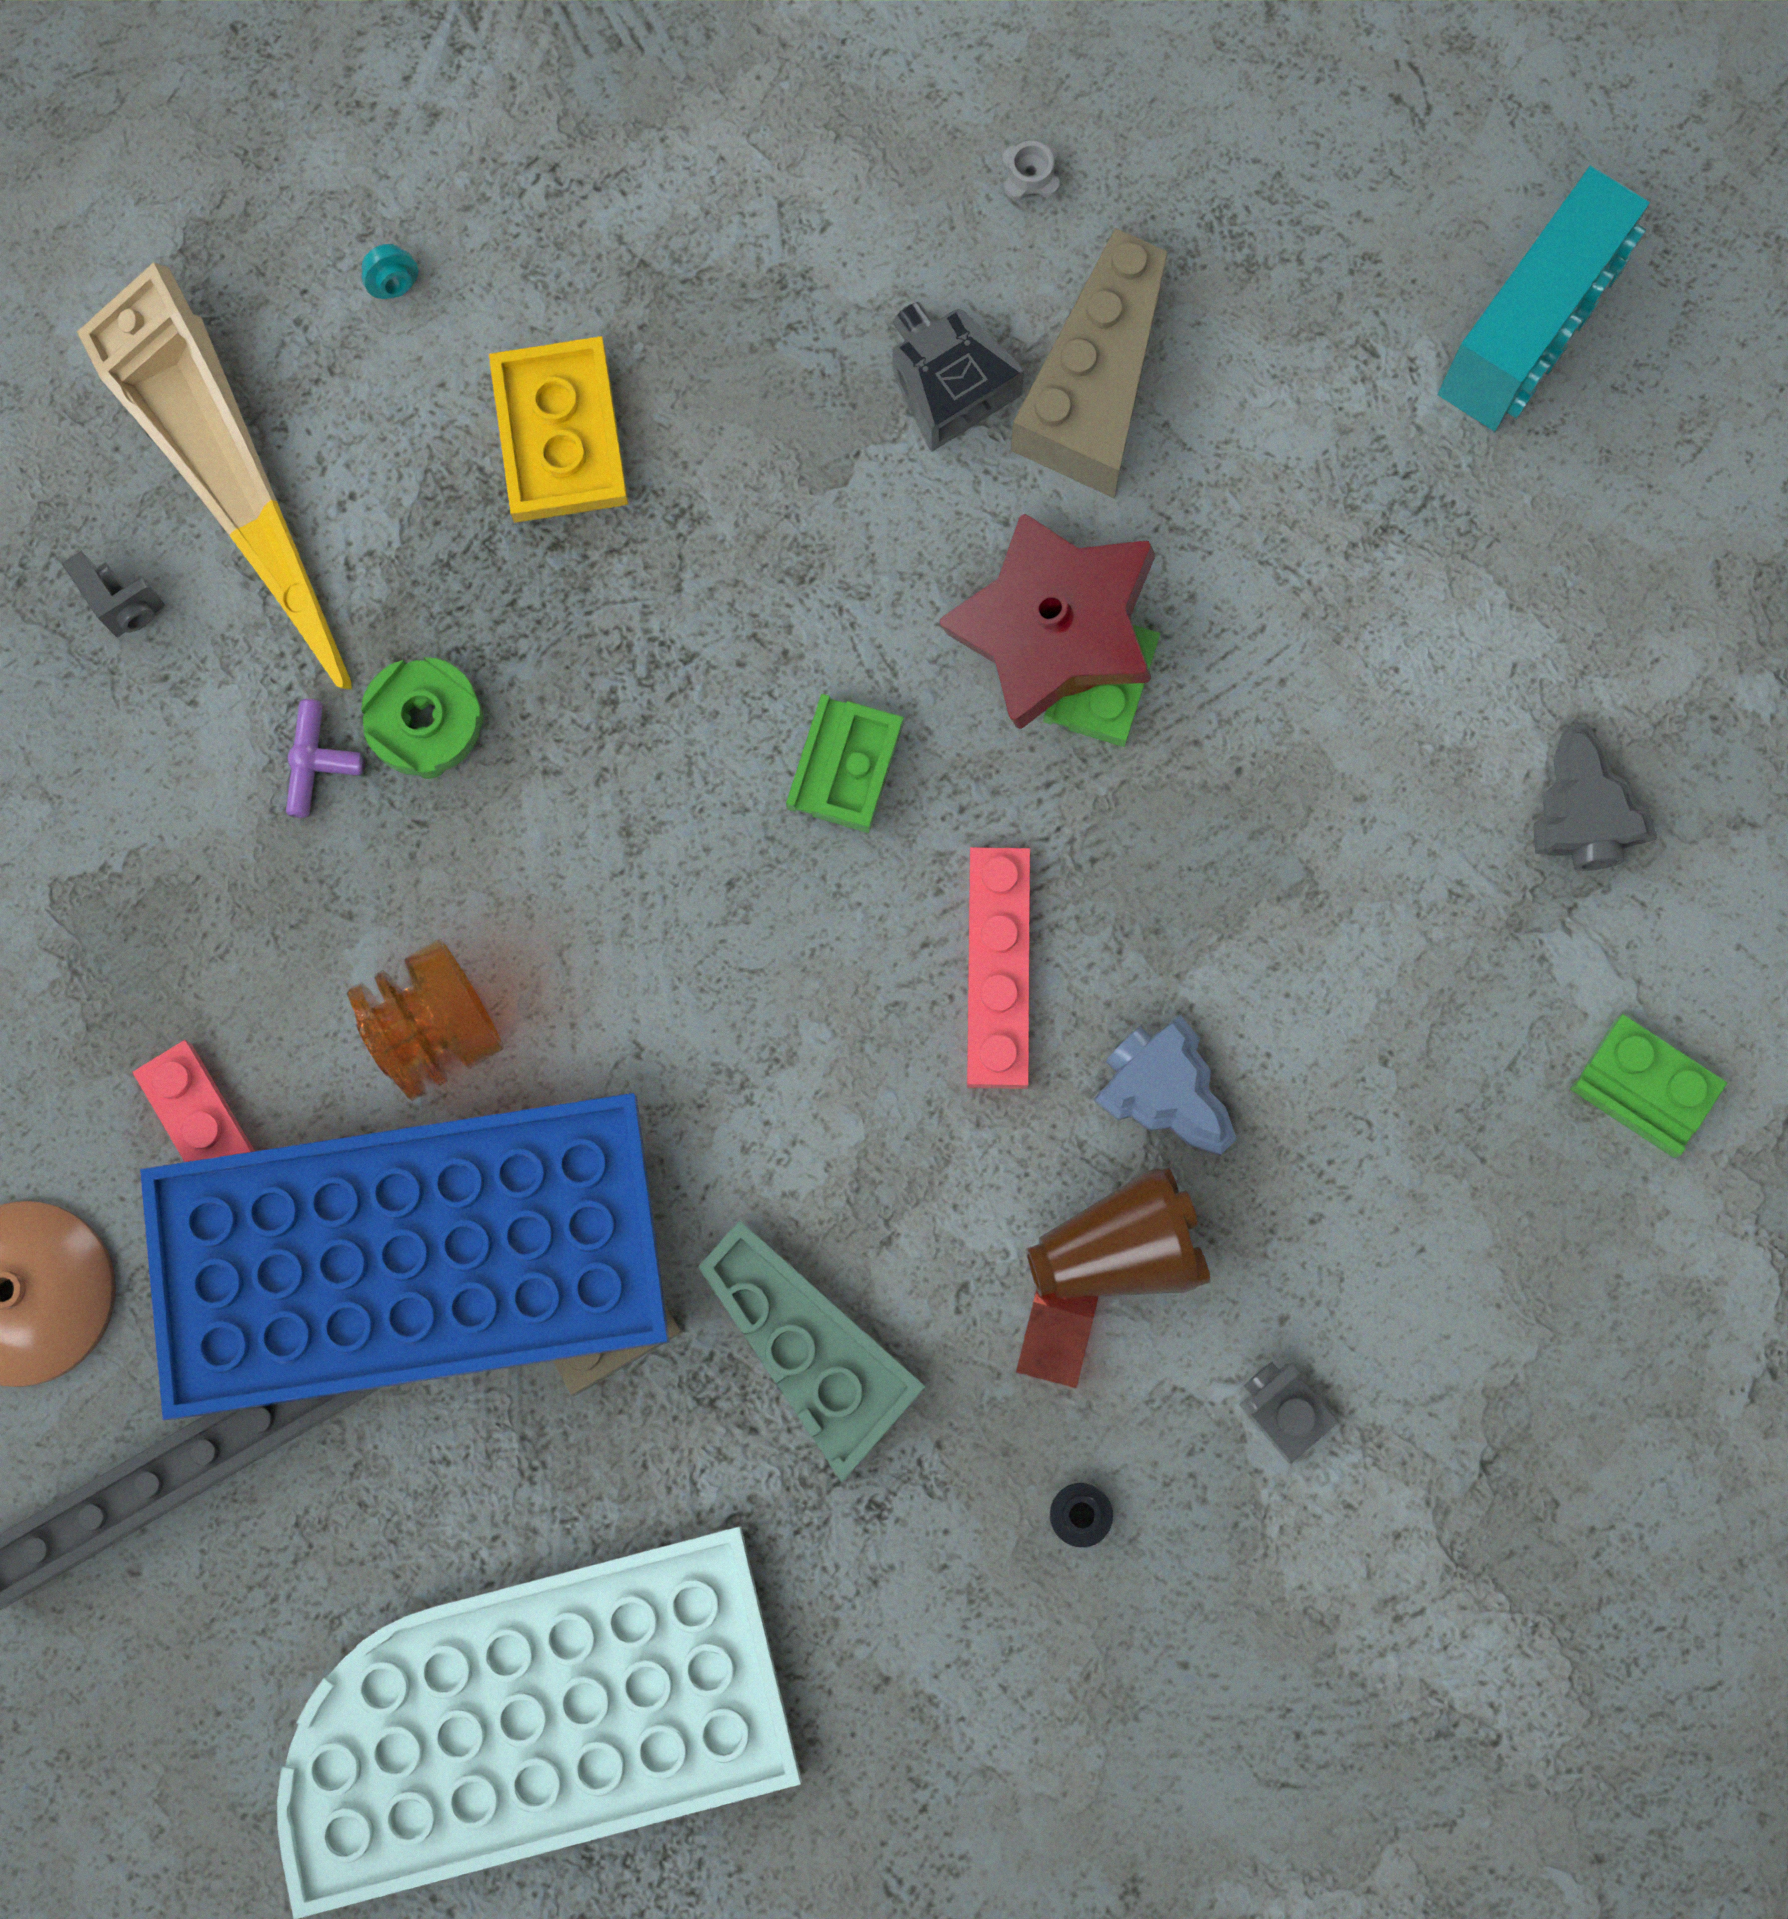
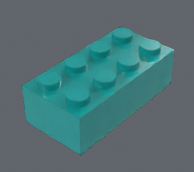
M1590 165L1461 343L1437 395L1494 432L1507 414L1518 419L1537 391L1536 387L1544 375L1551 373L1569 346L1568 342L1576 330L1580 332L1598 306L1602 294L1607 287L1611 288L1630 261V255L1647 231V229L1639 225V222L1650 202Z

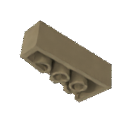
M1117 228L1114 229L1013 421L1011 451L1112 498L1115 497L1168 251Z

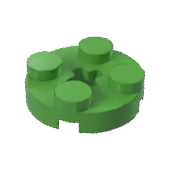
M423 657L425 661L415 660L409 663L401 660L385 667L368 685L362 698L361 711L364 714L363 732L370 748L387 766L403 774L433 779L439 777L445 770L459 764L471 752L478 740L480 728L484 721V714L473 686L467 677L452 664L438 658ZM429 704L436 707L432 713L435 720L429 727L422 726L418 730L410 728L413 720L408 712L411 708L416 706L423 710Z

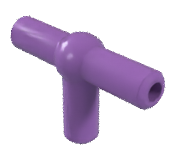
M302 699L299 701L295 741L288 753V764L291 767L286 813L291 817L306 818L310 815L315 771L360 776L364 773L365 755L361 752L318 748L323 704L314 699Z

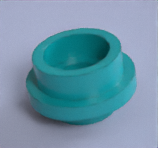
M383 244L373 248L362 261V283L367 292L378 299H391L402 296L414 285L418 277V265L413 256L394 244Z

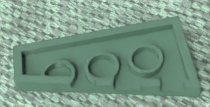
M739 1220L698 1268L843 1483L926 1387Z

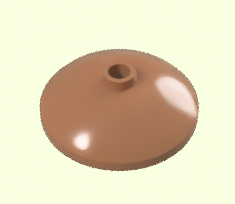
M23 1201L0 1205V1286L6 1280H10L14 1286V1293L8 1301L3 1302L0 1299V1386L27 1387L39 1385L63 1376L85 1360L100 1342L110 1322L114 1308L116 1287L114 1269L109 1253L100 1237L77 1215L60 1207L41 1202Z

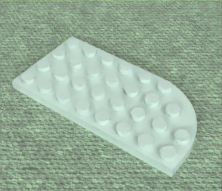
M741 1526L432 1607L405 1616L379 1629L361 1641L327 1677L323 1678L296 1722L298 1727L290 1745L286 1765L282 1767L277 1797V1828L293 1918L298 1919L800 1785L802 1782Z

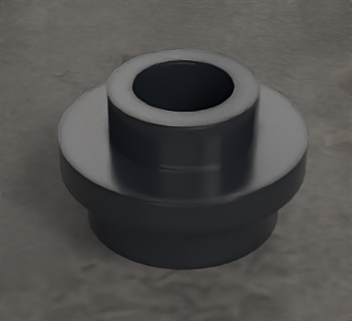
M1087 1483L1070 1484L1061 1489L1054 1497L1049 1512L1050 1523L1055 1534L1066 1544L1079 1548L1090 1547L1102 1541L1110 1531L1113 1522L1112 1505L1105 1493L1096 1486ZM1080 1502L1088 1504L1094 1514L1091 1524L1084 1528L1074 1526L1070 1520L1071 1508Z

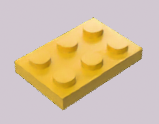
M592 337L489 354L510 513L514 523L629 505L603 337Z

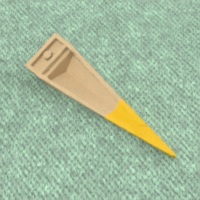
M153 262L82 326L77 333L100 379L142 426L225 529L282 606L335 685L342 689L352 690L347 670L202 318L192 313L170 268Z

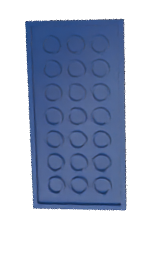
M635 1093L140 1169L163 1420L171 1421L670 1343L638 1100Z

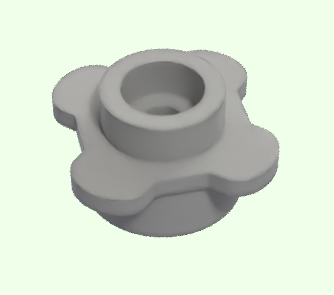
M1025 141L1017 146L1008 147L1002 154V164L1007 168L1008 179L1004 183L1005 193L1010 198L1016 200L1023 198L1025 194L1040 193L1044 197L1055 195L1060 187V180L1054 175V163L1057 160L1055 148L1038 141ZM1026 169H1035L1036 173L1028 175L1025 171Z

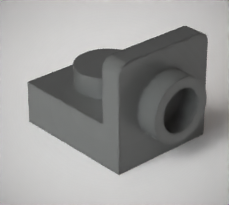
M82 551L61 563L96 617L116 638L125 632H135L142 629L151 622L154 614L164 607V603L158 594L143 578L124 588L106 562L96 567Z
M1270 1362L1244 1385L1251 1395L1241 1402L1239 1406L1288 1463H1293L1339 1421L1299 1376L1301 1370L1294 1362L1285 1364L1281 1369H1278L1273 1362Z

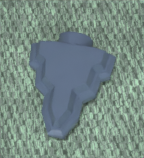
M1181 1015L1171 1020L1167 1026L1152 1037L1141 1027H1138L1105 1061L1116 1073L1107 1086L1099 1091L1094 1098V1102L1118 1121L1132 1117L1149 1131L1171 1129L1188 1146L1219 1156L1237 1140L1226 1107L1209 1090L1211 1069L1196 1051L1200 1038Z

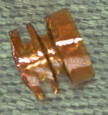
M441 938L405 957L406 970L412 982V985L403 990L384 970L375 974L374 978L384 999L383 1002L379 1003L369 988L362 982L349 988L347 991L349 1001L355 1012L358 1032L381 1071L391 1078L411 1101L426 1094L425 1084L417 1069L421 1064L436 1084L441 1086L448 1082L446 1067L440 1055L444 1051L450 1049L458 1060L470 1069L504 1050V1044L487 1010L456 958Z

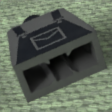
M915 302L903 308L895 316L893 325L905 341L897 345L892 351L893 373L931 452L1022 396L1024 376L1022 367L964 310L955 309L934 322L920 302Z

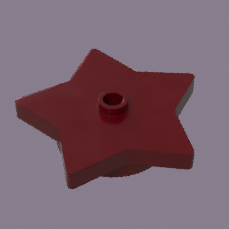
M1023 514L1017 522L998 579L940 619V625L948 636L996 664L1008 715L1015 727L1022 729L1064 696L1082 693L1096 685L1148 683L1151 680L1149 668L1132 625L1131 614L1155 559L1154 550L1149 541L1077 548L1029 515Z

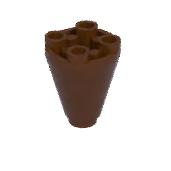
M1157 1168L1145 1172L1039 1237L1038 1245L1026 1248L1029 1268L1036 1289L1041 1297L1051 1293H1055L1057 1298L1184 1293L1194 1290L1198 1286L1210 1283V1273L1200 1247L1193 1248L1188 1231L1198 1227L1193 1203L1187 1191H1178L1175 1178L1169 1168L1163 1170Z

